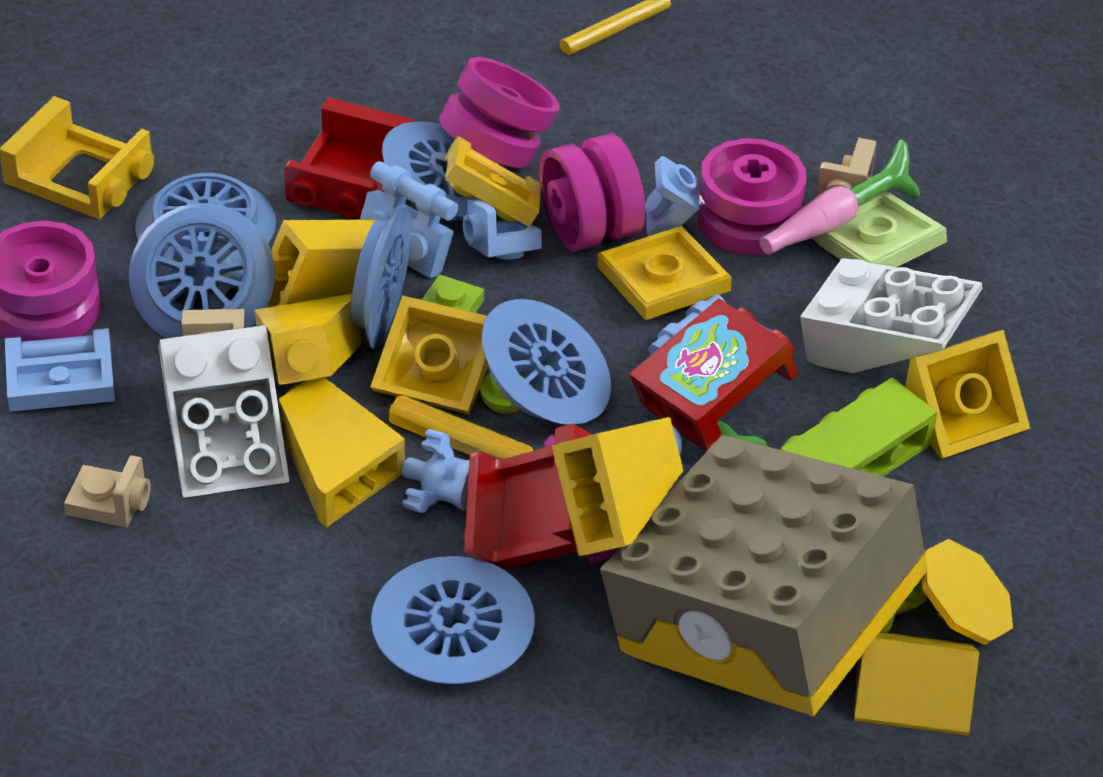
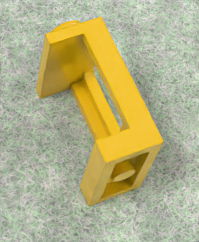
M55 96L0 148L4 183L99 220L112 207L120 206L127 195V191L139 179H146L154 165L150 131L141 128L125 144L73 124L70 102ZM79 154H86L107 162L88 182L89 196L51 181L65 165Z

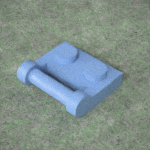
M109 328L93 330V335L22 342L21 337L5 338L7 399L10 412L115 401Z

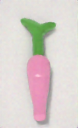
M904 140L897 142L888 164L879 174L851 189L838 186L823 192L798 210L776 230L760 238L759 243L763 252L770 255L785 246L811 239L847 224L857 215L859 205L890 188L897 189L909 197L918 198L920 196L919 187L909 176L910 156L908 144Z

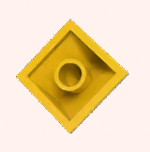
M1004 330L985 334L945 347L941 351L910 359L905 387L937 411L931 447L940 458H945L1030 429Z
M879 632L858 659L854 721L969 736L979 651L969 643Z

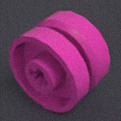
M482 57L469 58L458 80V86L462 92L450 95L440 114L439 122L444 130L454 139L460 136L471 143V149L494 162L516 168L529 166L540 146L541 140L536 132L549 130L559 111V102L540 83L506 64Z
M609 133L583 141L581 148L571 143L543 152L539 167L542 200L552 228L568 251L572 253L598 246L604 237L611 242L640 234L645 220L643 186L631 152L620 137Z
M743 138L727 141L710 150L702 162L699 210L697 211V225L704 237L719 248L736 254H766L760 247V238L776 230L801 209L806 188V168L799 157L789 149L763 139Z
M51 221L22 223L1 232L0 335L4 338L21 337L22 342L83 336L96 324L99 317L101 303L93 244L86 235L70 225Z

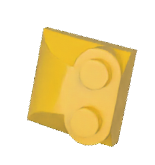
M402 295L370 386L371 390L395 397L404 395L427 405L470 415L486 370L489 369L482 344V330L487 316Z

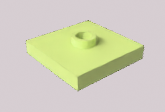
M884 191L859 205L857 215L852 221L812 239L840 260L842 258L859 259L869 263L898 267L946 243L947 233L944 226L888 191Z

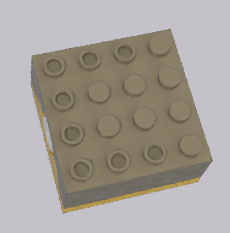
M721 435L662 500L633 543L620 547L601 567L600 571L616 634L619 635L617 638L621 651L634 658L815 716L925 575L927 566L925 554H923L924 546L913 484Z

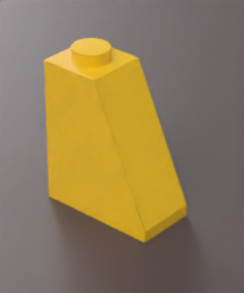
M283 220L271 250L275 266V282L267 307L352 294L360 254L367 234L376 220Z
M352 294L254 310L256 326L266 325L273 375L279 385L330 377L362 345L360 327L354 325L351 316Z
M325 377L306 380L302 384L292 387L284 396L279 398L283 439L319 522L324 526H330L402 475V466L405 462V438Z
M670 417L552 445L579 556L632 544L683 472Z

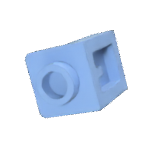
M661 156L655 162L656 189L651 192L645 202L646 226L649 236L681 226L699 210L697 177L686 166L677 165L664 156Z

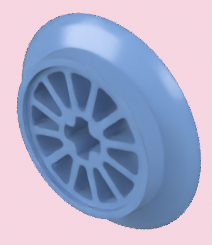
M409 122L392 129L386 135L382 146L385 164L390 167L399 165L412 174V179L425 186L433 184L444 190L446 198L458 204V211L452 220H463L464 216L467 215V200L469 198L457 193L451 187L450 182L445 180L448 164L445 162V157L455 139L444 130L441 124L432 122Z
M197 173L178 178L151 196L141 207L135 223V231L139 241L142 234L155 220L173 209L196 203L218 204L231 208L251 220L269 243L275 232L276 216L270 202L254 188L227 175ZM198 232L200 252L204 250L210 232ZM190 234L177 240L180 246L192 250ZM170 246L163 257L172 260L174 247ZM234 250L229 256L232 262L241 260L238 250Z
M210 203L181 206L155 220L142 234L136 244L129 268L130 291L138 312L154 331L166 339L183 336V310H193L197 296L201 295L204 310H211L209 295L212 292L224 303V307L221 309H244L246 328L252 327L256 323L254 310L267 308L275 282V266L271 249L258 227L243 214L226 206ZM198 232H210L205 248L200 252L197 234ZM190 234L192 245L191 254H187L177 243L179 238ZM218 236H223L229 240L224 247L212 255ZM170 246H173L183 257V261L178 262L164 258L163 255ZM234 250L239 251L241 255L240 261L221 264ZM199 261H205L208 269L214 271L213 277H206L204 279L203 286H197L194 278L188 276L189 270H196L198 268ZM160 265L179 270L178 273L158 277ZM243 269L242 281L222 276L224 273ZM181 282L166 297L163 296L160 289L162 285ZM223 284L239 290L232 300H228L218 289L219 285ZM188 291L184 309L179 311L174 308L172 304Z
M407 205L399 208L390 220H376L373 223L365 239L357 265L352 292L351 316L354 325L365 329L367 341L373 350L378 349L383 342L398 307L403 289L412 232L411 212Z
M515 299L503 302L488 314L482 330L485 358L494 382L512 404L536 418L568 425L589 422L597 418L604 411L611 394L609 369L595 341L575 320L550 305L528 299Z
M445 556L417 562L394 575L383 586L376 597L371 614V625L379 648L398 668L427 681L462 684L492 677L515 663L525 652L532 639L535 627V613L526 590L505 570L489 562L470 557ZM447 595H456V597L449 598ZM466 597H471L469 601L464 600ZM454 620H459L463 622V624L455 623L452 628L444 626V624L451 625L454 622ZM439 648H442L440 655L434 654ZM470 648L475 650L477 653H472ZM457 650L460 657H450L451 651Z

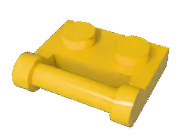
M460 136L454 140L445 157V162L448 163L445 180L450 182L451 187L466 198L472 199L477 197L495 208L496 214L502 219L512 223L519 221L530 227L539 213L540 182L529 176L523 179L471 149V143Z

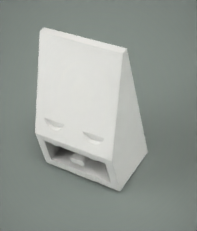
M842 258L800 316L806 359L808 362L820 367L856 373L941 351L983 289L982 282L960 279L955 276L919 272L909 268L874 264L859 259Z
M266 325L160 339L159 354L183 498L289 482Z

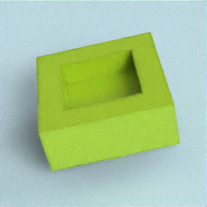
M439 274L422 300L476 313L484 301V289Z

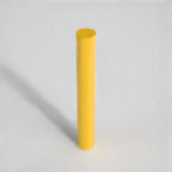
M645 0L561 40L560 49L571 56L671 7V0Z

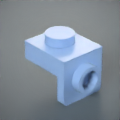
M478 198L467 200V215L463 218V232L468 245L488 258L497 257L506 260L521 258L524 256V251L542 249L541 229L532 224L528 227L519 221L515 223L506 220L496 221V210L494 207Z

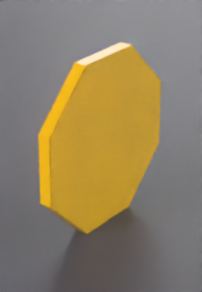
M950 539L924 551L927 571L922 577V590L937 609L938 616L945 620L950 629L983 645H987L1013 628L1010 594L981 555Z

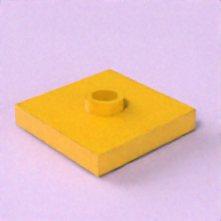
M678 226L597 254V268L645 321L695 304L699 300L709 299L713 295H721L731 291L732 277L683 226Z

